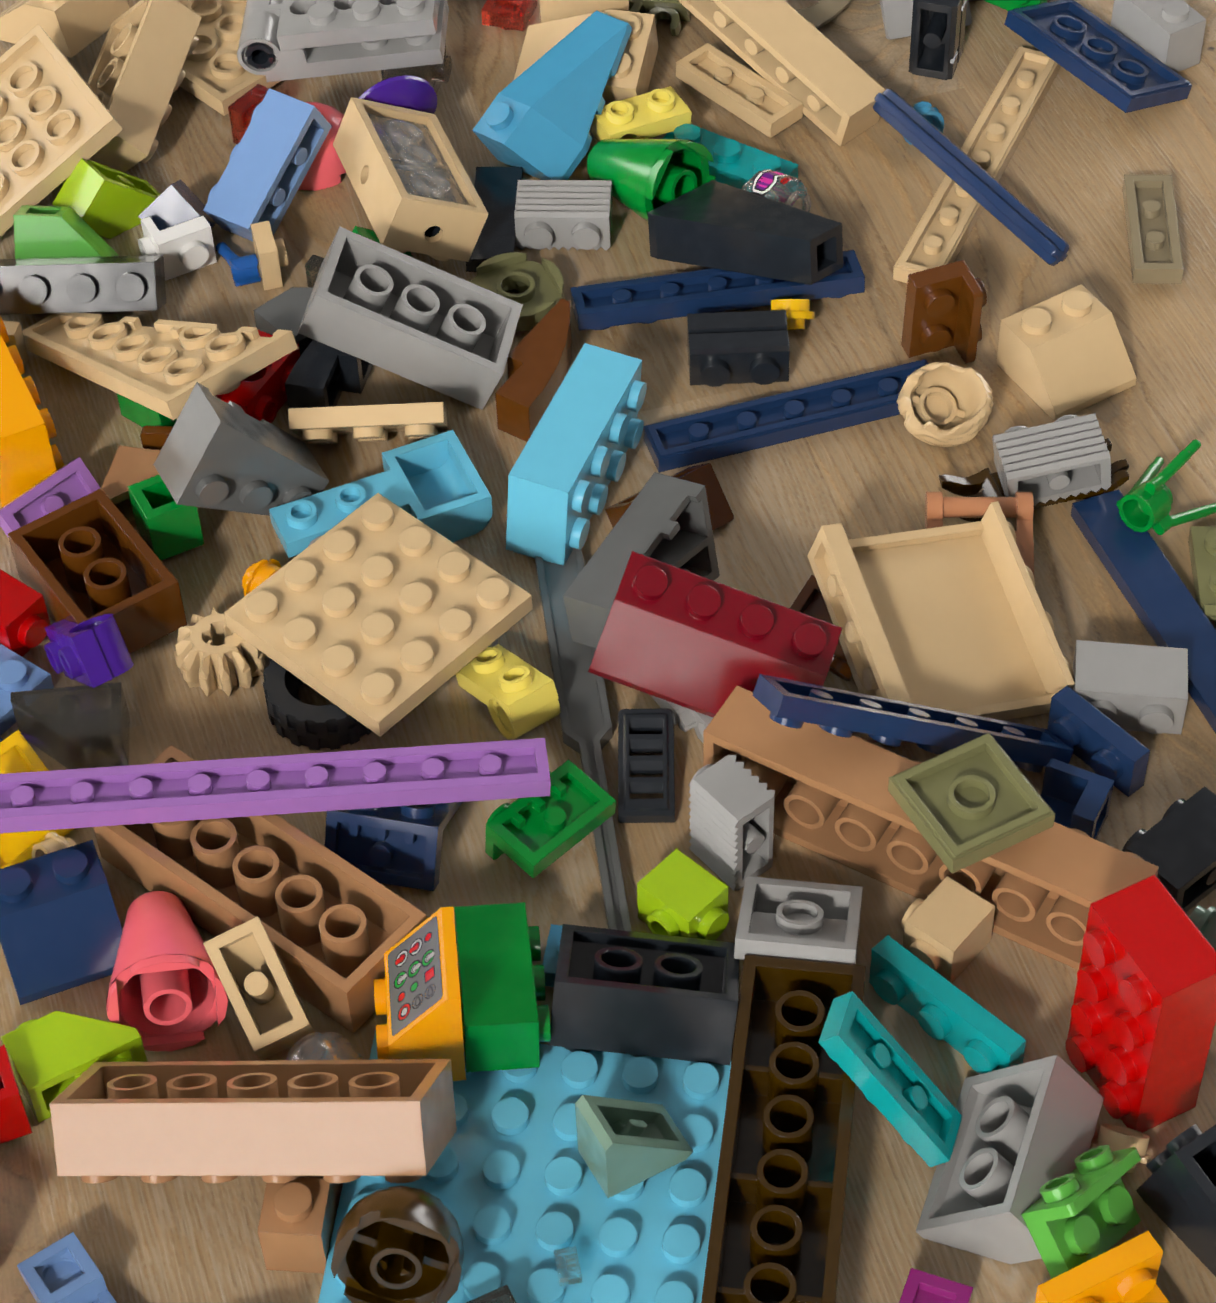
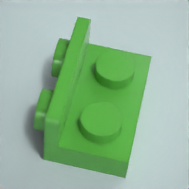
M1101 1145L1083 1152L1075 1158L1076 1168L1073 1171L1044 1184L1039 1189L1042 1197L1021 1213L1051 1279L1108 1251L1141 1221L1133 1205L1131 1195L1126 1190L1121 1179L1127 1171L1141 1160L1136 1147L1111 1151L1109 1145Z

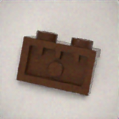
M964 260L908 275L901 345L909 358L954 346L965 364L975 361L977 344L982 339L980 321L982 307L987 303V294L981 279L978 277L974 278Z

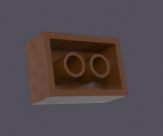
M101 488L8 533L20 579L24 584L44 596L48 615L55 623L66 619L79 624L93 617L112 613L129 654L187 625L179 582Z

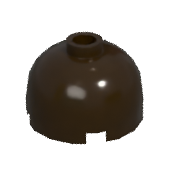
M400 1185L380 1188L357 1201L343 1218L337 1232L331 1270L334 1278L338 1274L339 1279L345 1284L344 1295L351 1303H447L459 1286L464 1257L463 1238L456 1218L439 1198L422 1189Z

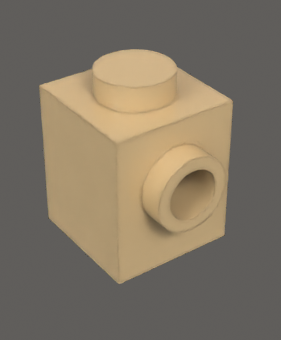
M946 876L925 900L921 898L916 899L905 912L901 922V927L904 929L903 947L949 982L953 983L991 941L995 906Z

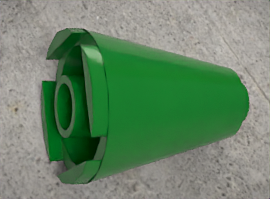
M603 139L593 147L587 158V172L590 180H612V196L647 222L648 212L711 180L716 181V176L709 174L708 161L714 162L712 154L703 144L692 140Z

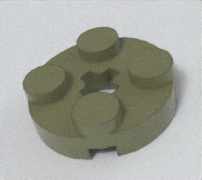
M520 252L504 253L485 260L476 268L477 276L472 281L469 279V282L523 304L515 332L533 329L561 298H565L564 279L559 268L541 257L542 264L536 261H528L527 253ZM516 289L520 294H510L508 291Z

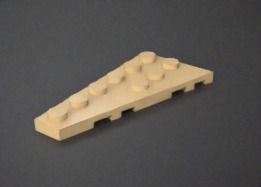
M54 313L22 330L27 351L172 420L178 419L196 382L207 387L213 396L226 394L237 389L242 380L298 349L291 330L278 329L273 333L272 337H261L256 327L242 326L236 332L220 333L217 324L158 319L153 323L154 327H147L141 325L139 317L125 316L118 322L105 323L102 314Z

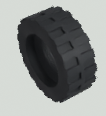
M270 658V664L268 667L265 666L263 673V688L270 722L276 726L277 733L282 738L286 737L291 741V744L298 747L301 745L307 746L310 750H320V748L334 750L340 749L341 746L349 743L352 745L360 741V738L365 734L369 735L372 732L335 704L318 706L303 703L299 698L298 691L304 682Z

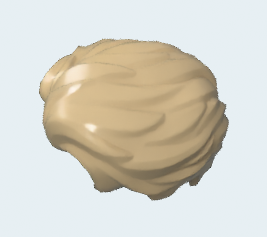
M949 362L930 363L914 371L906 379L896 401L898 410L905 419L904 426L907 431L922 442L940 447H953L972 440L987 424L994 405L992 389L980 373L971 367L963 368Z

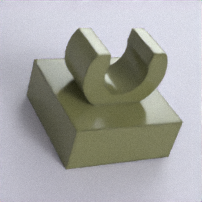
M642 0L645 12L647 14H655L656 25L661 19L671 20L670 30L672 36L679 35L681 21L690 22L691 12L678 0Z

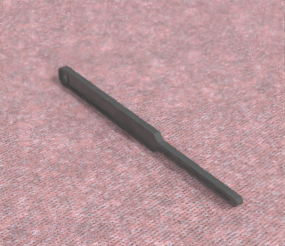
M573 548L564 566L543 561V558L535 556L553 680L559 697V718L563 743L580 754L582 771L608 793L601 750L612 738V723L604 678L588 672L596 648L572 641L563 595L584 568L582 549ZM611 816L592 831L608 929L632 931L613 817Z

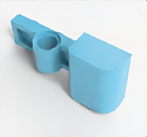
M450 430L382 452L384 472L271 508L269 513L271 524L288 558L300 554L308 547L312 540L327 533L377 493L451 542L475 535L488 525L493 514L492 497L454 430Z

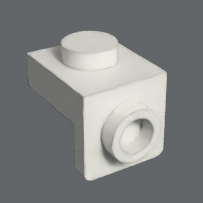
M204 215L161 231L158 230L150 216L141 219L144 236L138 239L141 255H163L165 281L217 263L211 226Z

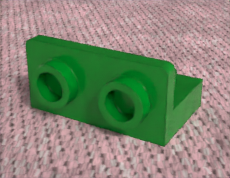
M569 759L553 772L549 771L551 780L550 796L518 798L512 804L504 803L500 805L490 815L486 823L485 853L493 860L498 859L505 853L531 878H535L615 814L616 800Z

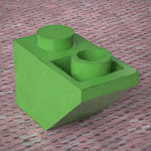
M22 205L13 215L15 259L119 256L71 207Z

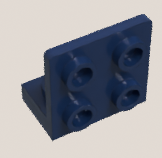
M463 802L327 811L324 846L379 883L434 891L439 884L443 830Z

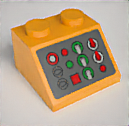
M441 907L384 953L385 978L373 979L376 1015H387V1024L376 1025L378 1059H451L453 1081L466 1080L454 907Z

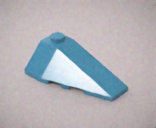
M595 11L499 92L472 131L498 161L511 167H523L524 173L540 180H568L588 152L592 141L589 130L595 114L601 115L606 102L602 97L608 79L616 75L632 27L627 22Z

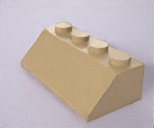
M140 0L112 22L87 84L121 125L123 130L89 160L125 173L139 162L146 163L155 153L159 143L155 139L157 131L165 123L172 111V106L169 104L171 95L178 89L185 77V71L182 69L185 59L194 51L199 40L195 33L201 17L179 1Z

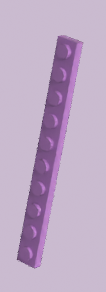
M545 738L0 774V833L550 796L551 780Z

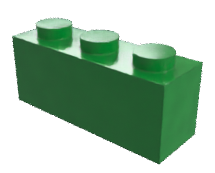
M525 902L455 907V932L466 1072L539 1068V1042H550L549 1007L548 1005H537V1001L546 1000L544 965H532L534 961H541L539 926H528Z

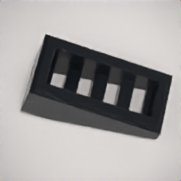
M622 709L618 712L619 823L675 822L674 712L671 709ZM630 753H663V755L630 756ZM663 774V777H630V775ZM663 793V798L630 799V794Z

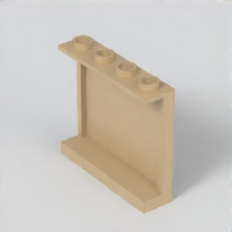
M998 501L991 502L981 521L849 540L842 523L821 526L807 557L834 625L842 627L839 641L859 693L1003 721L1049 713L1052 696L1066 686L1072 689L1075 685L1072 665L1062 654L1054 635L1053 620L1050 614L1044 611L1035 590L1033 572L1028 566H1025L1016 544L1014 527L1009 521H1006Z

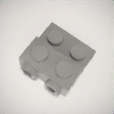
M746 876L735 936L734 959L744 960L745 955L855 965L860 931L863 887Z

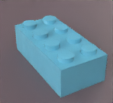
M584 343L508 475L506 550L535 558V556L541 557L543 561L564 566L573 548L579 550L583 548L589 533L592 515L599 516L602 513L608 496L609 483L611 481H619L624 470L628 448L636 449L642 436L644 421L637 418L645 399L647 383L641 381V359Z

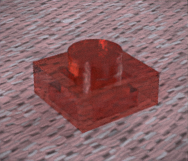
M487 0L481 10L482 25L524 32L537 7V0Z
M257 84L228 106L233 142L235 144L240 143L251 122L255 107L262 102L269 88Z

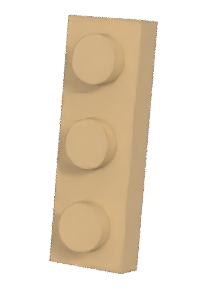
M709 43L676 62L677 78L770 138L803 118L802 102Z

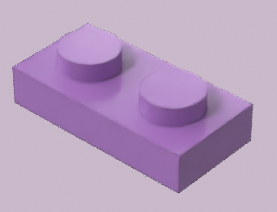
M78 457L0 509V527L8 537V533L100 489V486L82 459Z

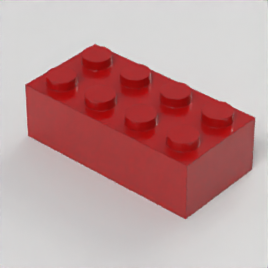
M1155 874L1090 904L1086 931L1083 936L1080 966L1077 972L1074 1002L1071 1007L1068 1037L1065 1042L1066 1051L1071 1063L1079 1072H1086L1099 1089V1094L1104 1097L1103 1105L1110 1116L1114 1119L1120 1118L1127 1128L1143 1133L1196 1107L1216 1023V951Z

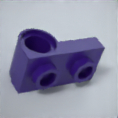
M112 613L99 615L79 624L62 619L45 627L50 640L49 643L44 645L45 652L57 674L64 672L65 676L71 680L95 688L125 673L134 666Z

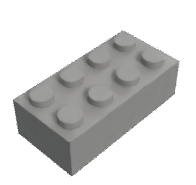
M339 227L322 262L298 333L483 410L503 375L523 304Z

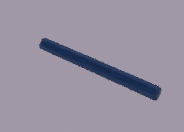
M886 89L883 93H878L875 96L876 103L873 109L879 116L1048 265L1055 266L1067 258V252L1070 247L1061 236L894 90Z

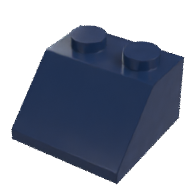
M93 840L0 869V943L20 1005L112 975L123 930Z

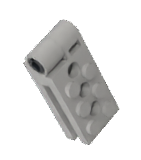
M247 0L237 58L240 65L246 71L256 75H265L267 82L443 64L449 14L447 0Z

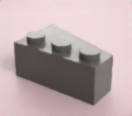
M196 382L153 464L178 505L270 516L269 509L323 492L329 482L305 442L264 419L258 421L243 411L241 406L229 401L226 403L213 396L207 387Z
M654 472L563 595L572 641L597 648L632 551L713 581L720 576L705 485Z

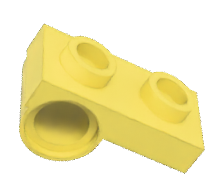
M669 86L604 105L601 115L595 114L591 125V132L598 142L603 139H649L673 132L680 125L691 124L692 111L675 90Z
M500 644L487 647L455 674L461 688L487 705L494 724L508 740H514L560 714L559 697L554 680Z

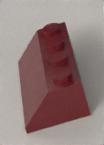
M632 551L588 672L714 718L736 686L754 692L759 674L823 686L842 627Z

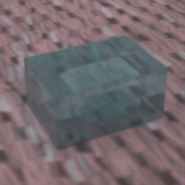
M576 1246L554 1250L559 1285L565 1286L582 1283Z

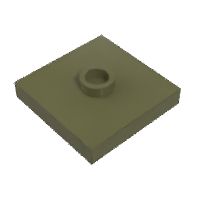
M990 733L889 777L888 791L952 874L1054 826L1055 813Z

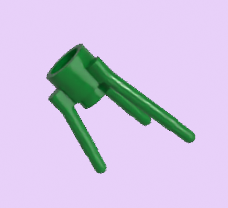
M1193 440L1159 474L1158 472L1164 464V459L1162 457L1155 458L1128 494L1117 501L1119 514L1126 526L1137 532H1147L1153 528L1158 535H1163L1174 526L1216 513L1215 502L1169 515L1173 503V495L1165 483L1201 447L1199 440Z

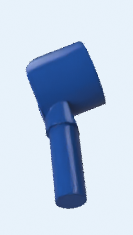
M220 242L217 244L216 251L230 266L236 287L261 282L256 254L239 257L226 243Z

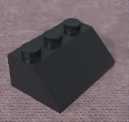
M563 924L554 983L550 1023L551 1040L548 1042V1045L564 1047L571 1052H590L596 1050L630 1054L635 1057L650 1056L730 1065L739 992V959H734L735 943Z

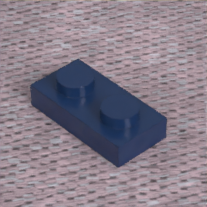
M1069 686L1064 687L1052 696L1047 726L1048 731L1074 750L1073 754L1090 766L1095 774L1114 780L1113 786L1127 797L1144 786L1150 754L1148 748Z

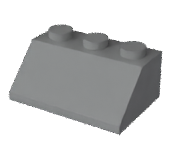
M1058 1055L965 1078L956 1105V1109L962 1115V1120L951 1159L936 1167L916 1232L924 1239L1007 1264L1042 1259L1021 1213L1042 1197L1039 1189L1044 1184L1073 1171L1076 1168L1075 1158L1089 1150L1104 1097Z

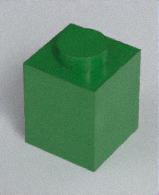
M160 475L128 486L137 530L161 561L204 544L197 507L176 504Z

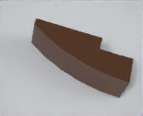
M561 298L509 353L507 358L508 380L495 393L498 429L528 442L570 369L572 359L570 301Z

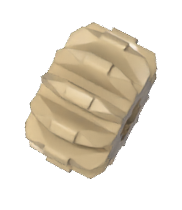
M213 606L210 615L202 617L192 614L190 626L178 628V643L175 645L176 651H174L176 665L180 668L181 673H183V678L189 688L200 686L207 697L217 689H222L230 697L233 687L241 686L250 689L252 677L263 675L266 655L227 628L224 613H219Z

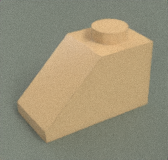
M258 916L203 943L252 1049L261 1060L271 1057L316 1034L294 985Z

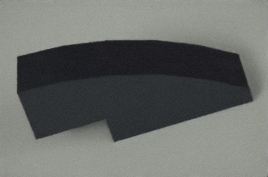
M313 339L296 361L285 382L288 409L335 407L342 391L361 394L373 364Z

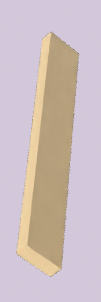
M1018 47L961 147L964 153L997 181L1000 180L1060 70V65L1041 51ZM946 175L894 265L893 280L907 283L909 274L955 262L984 207L949 176Z

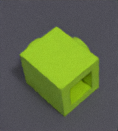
M676 848L637 883L638 918L648 925L653 934L716 940L723 933L729 922V886Z

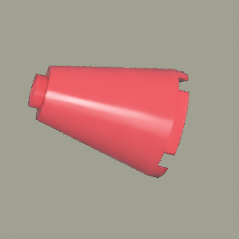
M165 891L145 893L137 897L128 908L107 993L106 1010L110 1022L137 1029L141 1036L144 1050L172 1052L194 1046L204 1040V1031L216 1021L219 1026L225 1019L229 1000L203 945L204 941L184 903L176 895Z

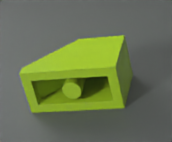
M81 158L52 204L54 206L71 207L98 235L111 239L141 224V219L138 216L161 194L146 180Z
M54 1011L39 1019L28 1020L20 1024L15 1030L0 1037L2 1045H5L16 1080L39 1123L51 1117L50 1103L94 1062H148L141 1036L135 1027L61 1011Z

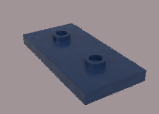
M1057 0L1012 9L1007 13L1005 26L1125 113L1188 98L1192 87L1188 80L1074 0Z

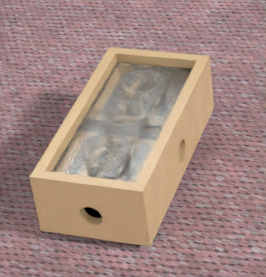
M351 97L333 146L380 244L401 253L410 251L427 254L440 261L455 259L468 262L489 214L436 115Z

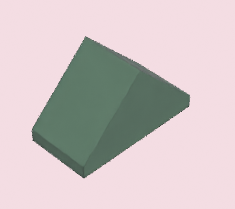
M582 1095L575 1103L578 1151L607 1198L685 1161L693 1153L688 1142L662 1104Z

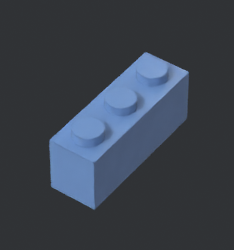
M269 88L262 102L255 107L251 122L240 143L233 148L229 163L219 182L210 190L208 202L203 211L222 229L252 242L250 224L269 221L274 235L332 125L315 106Z

